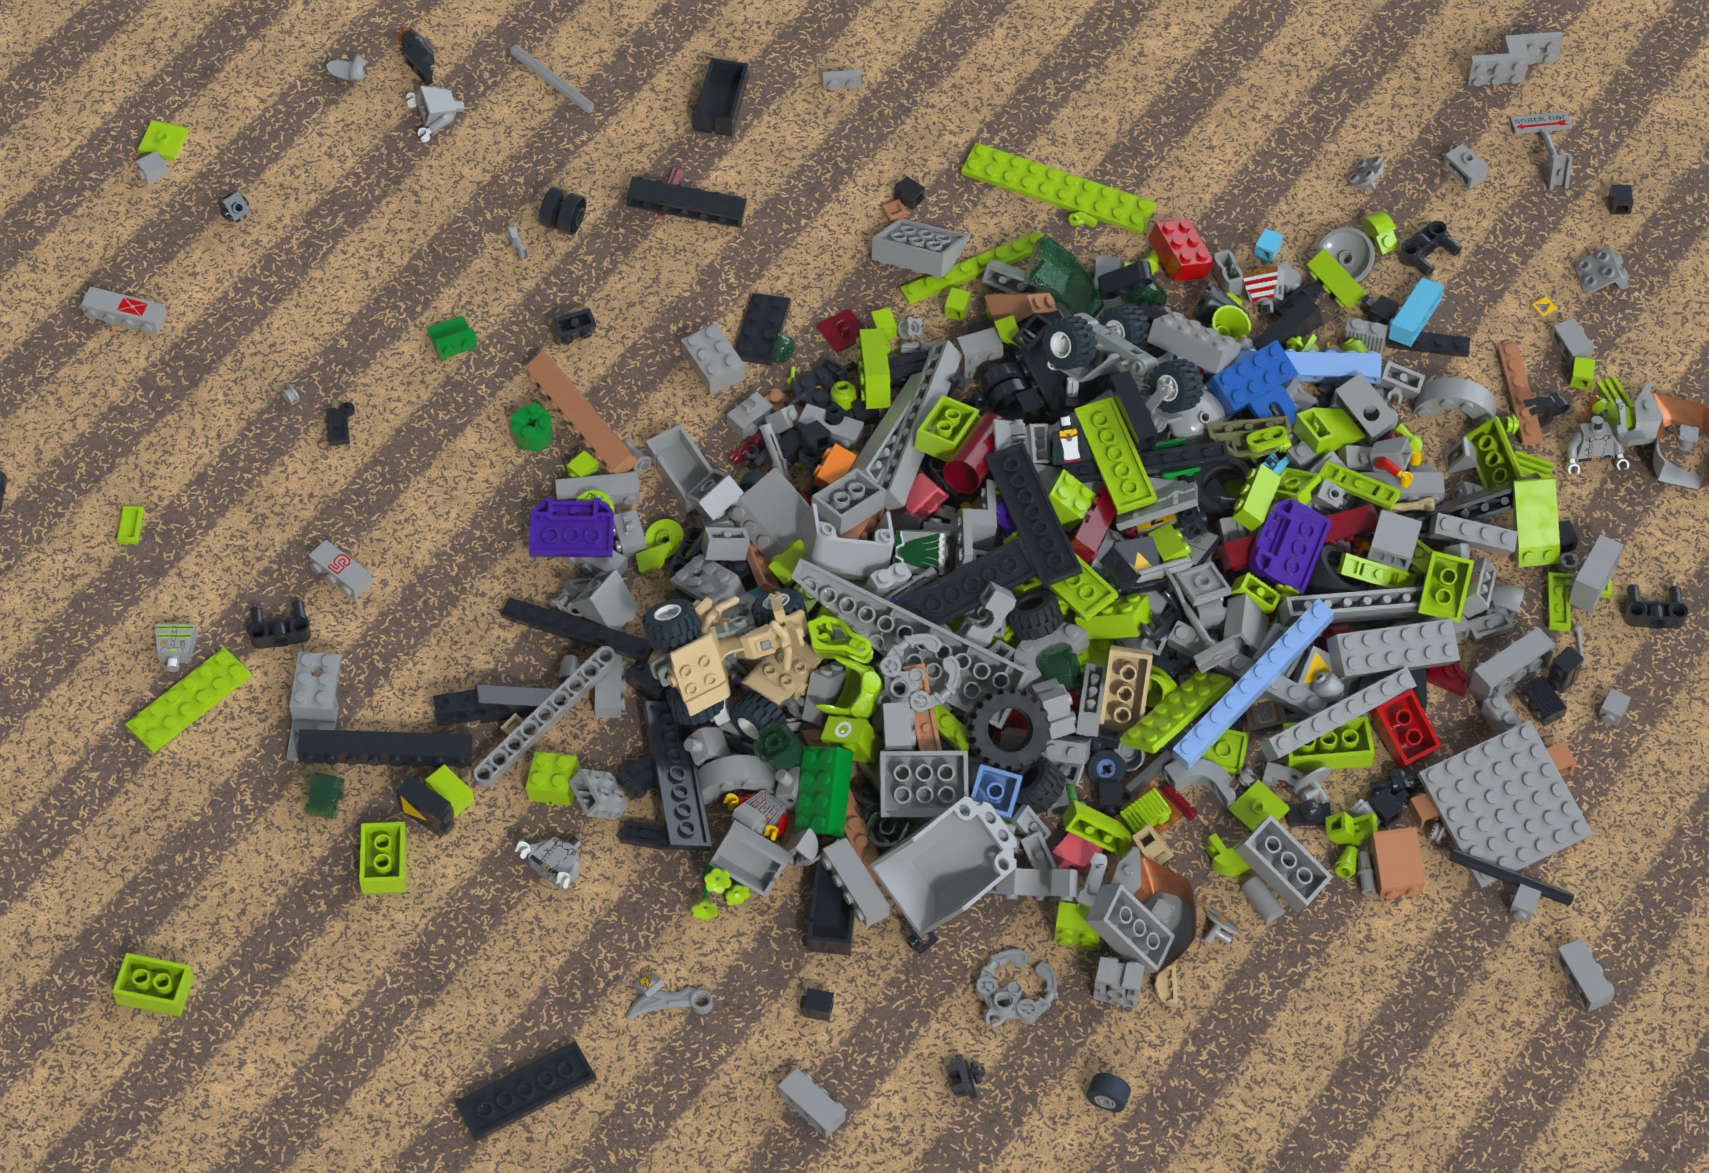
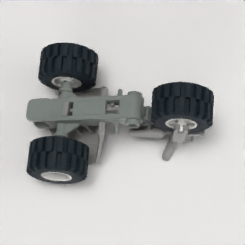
M1126 304L1103 311V314H1100V321L1086 313L1074 314V316L1053 320L1052 323L1047 325L1048 329H1045L1043 332L1045 336L1042 337V342H1044L1042 348L1045 350L1046 354L1044 355L1046 358H1049L1051 365L1078 382L1093 380L1097 376L1117 371L1130 370L1158 433L1164 430L1167 423L1183 419V415L1178 412L1194 408L1196 404L1200 403V397L1204 394L1202 391L1204 383L1201 380L1203 376L1199 374L1200 370L1198 367H1194L1193 362L1180 358L1162 362L1158 365L1156 358L1143 351L1146 348L1145 345L1149 343L1147 339L1150 333L1149 328L1151 327L1147 323V316H1144V312L1141 309L1138 310L1137 306Z

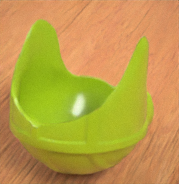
M832 655L834 659L846 667L844 687L834 706L818 704L814 705L815 708L835 717L843 715L853 719L858 717L870 718L881 706V704L877 705L876 703L878 695L884 690L881 678L872 666L863 665L838 655Z

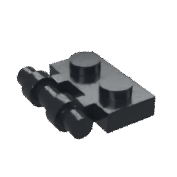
M1112 546L1099 561L1104 566L1102 570H1099L1096 566L1092 567L1117 592L1121 587L1129 591L1142 576L1115 546ZM1110 574L1115 579L1113 583L1107 579ZM1119 592L1118 598H1116L1115 601L1119 600L1122 596Z

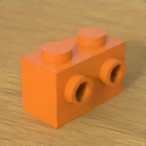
M836 443L832 450L827 448L822 457L825 462L822 466L818 464L813 475L816 478L812 484L824 489L847 474L857 455Z

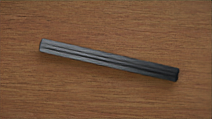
M1453 849L1450 852L1449 860L1451 862L1517 887L1520 884L1541 891V896L1570 906L1574 900V894L1459 850Z

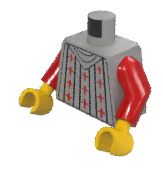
M1408 436L1375 442L1370 452L1361 453V462L1363 465L1372 464L1374 472H1389L1395 477H1400L1399 485L1408 488L1409 484L1412 483L1413 475L1410 472L1402 471H1405L1408 463L1413 466H1419L1422 456L1418 451H1411Z
M765 790L738 797L732 793L727 794L723 803L730 804L728 807L730 811H733L735 807L737 808L745 802L765 815L766 828L763 831L764 838L771 839L774 842L776 837L785 833L788 820L786 807L776 797V794L772 796Z

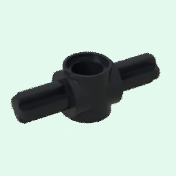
M1404 768L1396 769L1389 773L1386 780L1370 783V792L1375 794L1376 792L1381 793L1388 789L1392 794L1396 795L1405 789L1410 794L1413 792L1414 786L1422 785L1417 775L1419 772L1411 774L1410 771Z

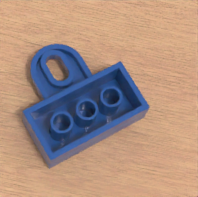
M1278 340L1212 376L1205 384L1210 393L1221 403L1226 418L1246 407L1250 409L1255 419L1274 417L1269 409V404H1274L1282 416H1288L1290 425L1295 421L1296 407L1283 386L1291 382L1299 373Z

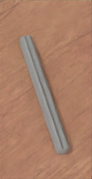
M514 45L510 48V53L585 112L590 113L594 110V103L520 46Z

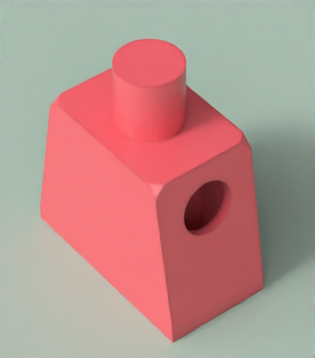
M919 473L914 479L905 506L908 512L921 516L925 520L949 498V495L923 473Z
M1069 832L1052 852V857L1056 865L1065 869L1078 870V875L1083 877L1091 869L1092 863L1090 860L1095 852L1101 853L1102 847Z

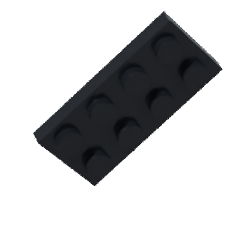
M752 293L734 349L742 361L772 366L792 304L791 298Z

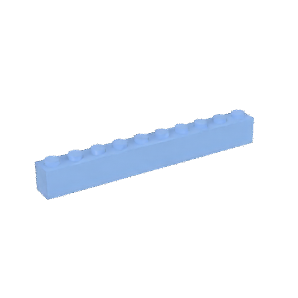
M1248 348L1244 349V351H1239L1236 363L1253 354L1256 350ZM1284 350L1299 373L1294 378L1298 382L1346 383L1362 372L1370 384H1381L1382 356L1377 352L1357 353L1355 351H1346L1345 353H1337L1333 350L1325 352ZM1204 369L1202 380H1210L1216 374Z
M1318 598L1173 748L1172 756L1189 770L1333 621L1334 611Z

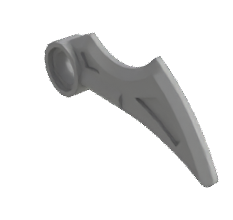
M691 987L675 993L657 990L649 998L641 995L630 1007L625 1017L628 1020L655 1010L692 1007L693 1011L698 1014H706L713 1008V1000L708 991L696 990ZM699 998L708 1000V1003L702 1007L695 1004Z

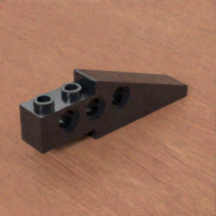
M475 685L474 690L434 695L437 725L440 727L479 720L481 724L508 720L515 713L521 718L528 717L556 689ZM564 699L556 700L555 704L558 706L564 705Z

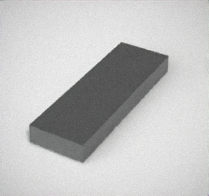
M1170 747L1125 786L1124 797L1128 801L1134 798L1163 772L1164 766L1174 761Z

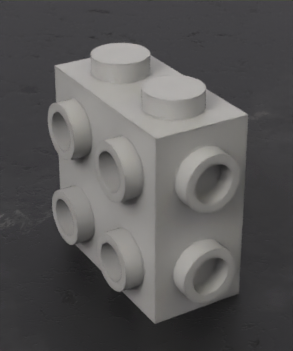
M581 769L568 782L586 816L614 820L619 818L628 807L624 794L619 790L615 783V778L610 772Z

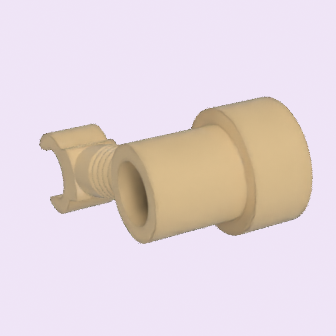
M1432 497L1416 502L1396 503L1392 510L1381 506L1380 514L1382 510L1395 514L1406 510L1434 511L1435 503Z

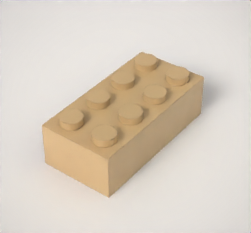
M1110 646L1100 717L1101 725L1123 731L1124 735L1144 717L1153 651Z

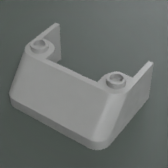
M811 505L800 522L807 562L840 578L868 581L871 574L877 570L889 568L895 541L890 512L884 514L874 529V541L837 537L836 530L831 524L819 522L817 505Z

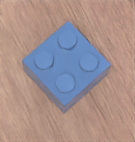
M980 764L971 798L979 803L983 801L990 803L997 815L1002 819L1011 821L1023 776Z

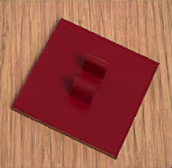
M850 308L816 324L818 330L836 353L856 344V338H860V329H865Z

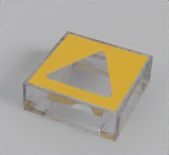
M1547 296L1537 300L1530 306V309L1541 321L1548 319L1559 311V308Z

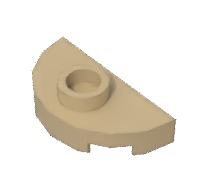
M1176 964L1169 965L1156 976L1154 989L1156 996L1162 1003L1169 1007L1178 1008Z

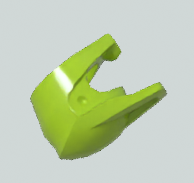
M1151 664L1146 706L1155 708L1178 689V686L1163 669Z

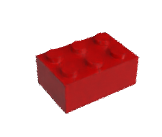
M1189 218L1155 223L1148 236V240L1172 281L1177 282L1207 277L1214 264V260Z
M1413 689L1369 711L1398 768L1442 747Z

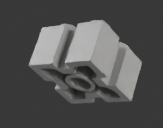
M1056 678L1032 685L1034 697L1039 699L1043 708L1047 710L1048 721L1051 723V728H1049L1050 738L1053 740L1076 732L1074 724L1077 723V718L1074 711L1070 709V705L1073 702L1070 693L1066 692L1064 684H1060Z
M1100 957L1093 999L1109 1003L1111 1001L1117 1002L1119 1005L1137 1009L1145 966L1133 961L1127 962L1126 965L1118 963V959L1114 957Z

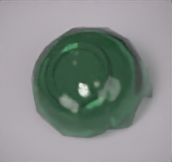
M781 331L778 333L780 341L774 342L775 348L771 355V360L776 364L787 362L795 351L794 340L788 334Z

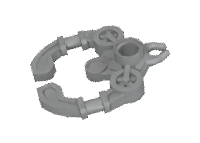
M931 634L903 636L902 641L897 645L891 646L892 649L880 663L879 671L884 677L885 689L878 695L877 705L881 704L883 697H888L890 703L909 702L910 708H914L915 713L923 714L928 709L944 704L945 699L950 695L956 694L955 688L960 677L959 662L953 655L943 660V670L948 674L949 679L943 685L945 689L939 694L935 691L932 696H929L925 691H918V687L924 678L923 671L919 668H914L902 672L901 662L898 658L904 655L902 651L908 646L912 649L915 645H923L928 652L935 654L943 646V643L937 636ZM901 686L904 688L905 693L898 695L894 692L893 687Z
M1013 949L990 956L988 964L981 968L980 978L975 989L976 996L984 1000L988 1008L984 1015L985 1023H990L989 1017L992 1015L997 1019V1021L991 1023L993 1028L1000 1026L1007 1019H1018L1025 1024L1033 1023L1038 1016L1049 1010L1052 1000L1057 999L1059 995L1057 992V978L1053 968L1041 962L1035 969L1037 978L1046 983L1044 989L1046 995L1044 998L1038 997L1036 1002L1030 999L1021 1001L1022 985L1019 982L1013 981L1007 986L998 989V983L994 979V969L996 967L1001 968L1006 963H1011L1016 967H1025L1030 954L1021 949Z

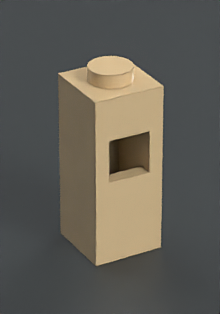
M1150 824L1132 836L1142 853L1160 865L1174 856L1164 839Z

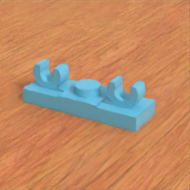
M1271 454L1262 464L1279 475L1289 464L1290 460L1286 456L1279 460L1275 454Z

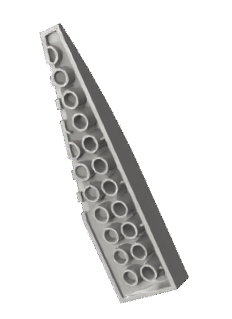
M801 558L791 576L793 580L840 620H843L854 632L867 638L872 647L884 657L892 649L891 646L897 645L903 640L905 635L931 634L937 636L943 643V646L935 654L928 652L923 645H915L912 649L908 646L902 651L904 655L898 658L901 662V671L904 672L903 667L925 663L930 693L932 695L936 691L939 694L945 689L943 685L949 679L948 674L943 670L942 662L945 658L953 655L960 664V677L955 688L956 694L950 695L944 701L968 713L974 707L973 704L976 700L978 701L983 694L989 693L993 689L1010 687L1024 690L1032 674L1030 670ZM1012 709L999 710L992 716L989 723L1002 729Z

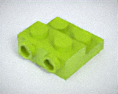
M1285 467L1279 474L1282 478L1271 505L1291 499L1306 505L1312 499L1310 492L1321 482L1320 474Z

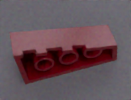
M1103 486L1096 492V496L1084 519L1071 531L1069 536L1074 552L1085 563L1088 561L1093 562L1099 553L1097 550L1102 545L1101 541L1116 514L1109 493Z

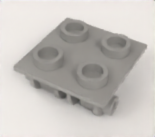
M1023 419L1014 421L993 420L994 452L1020 443L1019 439L1026 438V436H1018L1026 434Z

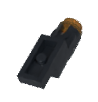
M408 27L401 29L398 32L397 38L405 49V63L428 86L433 83V70L430 66L435 63L434 45L413 29Z

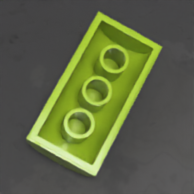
M1493 417L1464 436L1475 447L1478 464L1475 468L1484 489L1524 477L1499 417Z

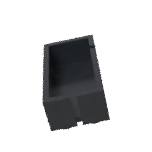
M711 58L694 115L695 131L705 133L715 131L718 135L733 137L744 98V91H746L749 80L748 63Z
M817 861L809 917L810 922L807 932V951L851 956L856 919L855 909L852 904L848 905L845 901L844 892L841 887L835 885L830 869L826 870L822 861Z

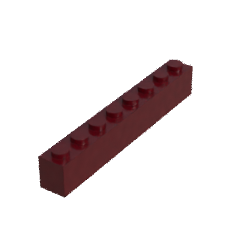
M1374 504L1325 516L1332 523L1323 545L1336 546L1338 541L1352 542L1360 535L1363 538L1373 536L1378 522ZM1257 534L1226 542L1217 547L1224 572L1232 570L1233 573L1245 569L1244 566L1249 565L1250 552Z

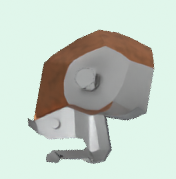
M1647 383L1635 401L1636 429L1629 432L1626 429L1625 403L1616 398L1618 425L1616 426L1615 433L1617 438L1626 446L1655 443L1652 462L1659 481L1694 489H1701L1709 485V472L1705 477L1682 470L1669 462L1660 450V440L1665 427L1672 424H1685L1680 427V435L1677 441V447L1682 451H1690L1693 448V442L1698 441L1699 429L1709 439V409L1700 402L1651 393L1650 390L1653 383Z
M1132 847L1131 852L1119 861L1111 884H1122L1175 935L1166 954L1169 960L1163 961L1159 972L1147 973L1149 975H1157L1183 955L1196 939L1197 915L1193 890L1189 879L1141 855L1139 848ZM1097 852L1090 860L1092 866L1084 888H1078L1076 901L1078 903L1083 902L1086 906H1093L1100 891L1099 888L1108 862L1107 856ZM1109 945L1111 953H1113L1115 950Z

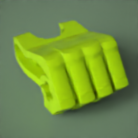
M821 615L819 618L807 622L811 648L818 658L834 659L832 655H838L863 665L868 664L873 659L870 641L854 633L843 620ZM836 627L842 629L846 638L835 640L833 632Z

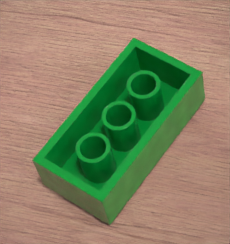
M803 747L793 833L810 828L816 837L844 838L853 751L839 747Z

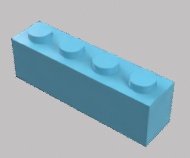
M1423 277L1418 284H1414L1411 295L1406 296L1403 307L1398 308L1395 319L1392 318L1388 324V330H1390L1389 339L1411 347L1441 302L1444 285Z

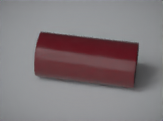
M992 413L981 415L944 466V479L954 490L961 493L974 492L990 471L984 456L994 453L993 420H1005L1001 416Z

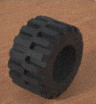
M1048 589L1030 590L1015 597L1017 601L1015 602L1014 609L1007 614L1013 635L1017 639H1024L1026 641L1037 640L1052 634L1062 625V620H1064L1056 594Z
M1039 756L1040 758L1036 762L1029 764L1030 766L1013 772L1023 776L1016 804L1020 807L1022 804L1029 805L1036 815L1043 813L1046 809H1050L1058 801V798L1063 793L1062 791L1065 789L1064 783L1066 782L1064 774L1050 760L1043 756Z

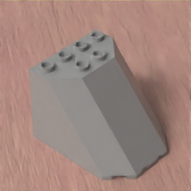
M964 796L868 866L921 937L964 912L1017 868L1016 859H1014L1016 838L1010 833L1008 827L1001 817L997 815L990 803L984 801L979 803L973 801L970 797Z

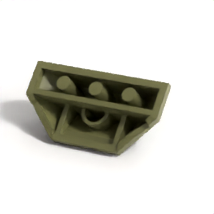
M1288 416L1206 423L1210 440L1212 442L1226 440L1228 453L1235 457L1275 454L1280 448L1278 446L1261 452L1250 451L1247 447V436L1252 432L1273 426L1284 427L1287 430V436L1292 432Z

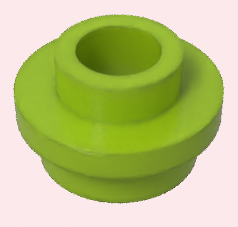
M1513 414L1505 416L1502 426L1505 433L1514 435L1519 429V420Z

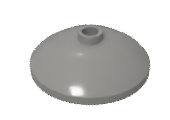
M1342 227L1329 232L1321 240L1316 251L1317 255L1325 248L1357 283L1370 272L1375 258L1371 240L1362 231L1351 227ZM1351 257V261L1346 263V258Z
M1202 390L1204 394L1200 397L1201 401L1196 404V407L1178 412L1183 415L1182 420L1169 423L1170 430L1175 439L1184 437L1187 446L1211 443L1206 423L1226 422L1225 412L1221 403L1208 391Z

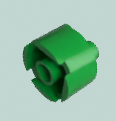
M533 403L520 408L512 414V436L517 447L522 450L537 452L550 444L553 437V428L548 411L540 407L539 404Z

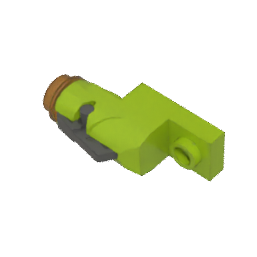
M1600 395L1592 397L1587 403L1591 416L1602 417L1604 422L1609 423L1610 428L1616 429L1618 425L1617 408L1611 405L1604 397H1600ZM1625 407L1626 429L1630 432L1636 429V415L1628 407ZM1642 444L1640 446L1644 449L1650 444Z

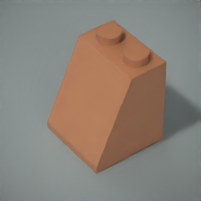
M1010 292L984 296L994 321L1013 315L1016 323L1030 319L1036 312L1039 315H1043L1056 310L1054 299L1050 293Z
M1416 827L1373 832L1368 852L1371 855L1372 869L1375 871L1374 878L1379 898L1395 899L1400 895L1413 897L1422 893L1425 880Z

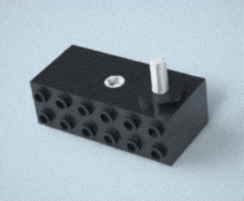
M1059 310L1041 315L1050 323L1053 320L1063 318ZM1029 319L1016 323L1018 329L1020 330ZM1029 329L1030 332H1032L1034 335H1037L1035 332ZM1026 333L1024 334L1026 337L1032 340V338L1029 335H1027ZM1042 339L1028 352L1017 345L1006 343L1004 347L1006 358H1010L1012 363L1019 367L1029 388H1035L1044 406L1043 421L1045 424L1054 425L1059 422V418L1070 415L1074 412L1075 408L1084 406L1103 394L1096 378L1078 382L1051 365L1049 358H1046L1044 355L1046 352L1042 348L1044 346Z

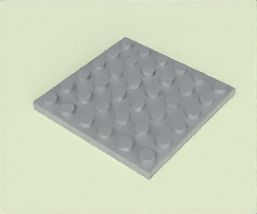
M1531 720L1417 774L1457 849L1514 872L1593 835ZM1468 868L1479 889L1499 880Z

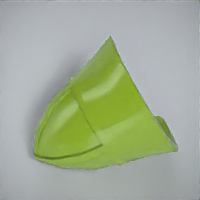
M1225 305L1214 313L1210 328L1217 330L1218 334L1222 336L1234 337L1236 342L1239 340V337L1251 331V322L1248 315L1242 309L1232 305Z

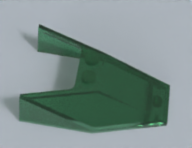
M1047 234L1034 243L1022 284L1026 286L1030 282H1034L1033 285L1039 291L1050 293L1054 302L1063 304L1072 316L1074 314L1086 313L1095 318L1104 308V303L1098 286L1078 258Z

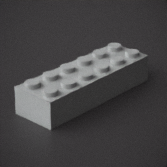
M1452 619L1336 634L1326 639L1333 673L1340 680L1394 673L1405 667H1408L1410 671L1445 666L1460 660Z

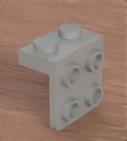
M1610 245L1575 263L1583 291L1586 294H1591L1616 282L1621 290L1629 287L1627 282L1629 275L1621 265L1624 263L1622 256L1619 252L1615 253Z

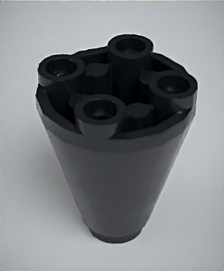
M1208 283L1202 298L1195 307L1192 317L1198 321L1211 324L1214 313L1225 305L1236 306L1245 313L1247 312L1217 285Z

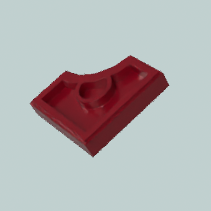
M1459 661L1450 665L1431 667L1426 674L1428 683L1461 697H1464L1470 685L1471 677L1463 672Z

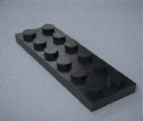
M574 1041L454 1103L476 1142L597 1081V1078L577 1042Z

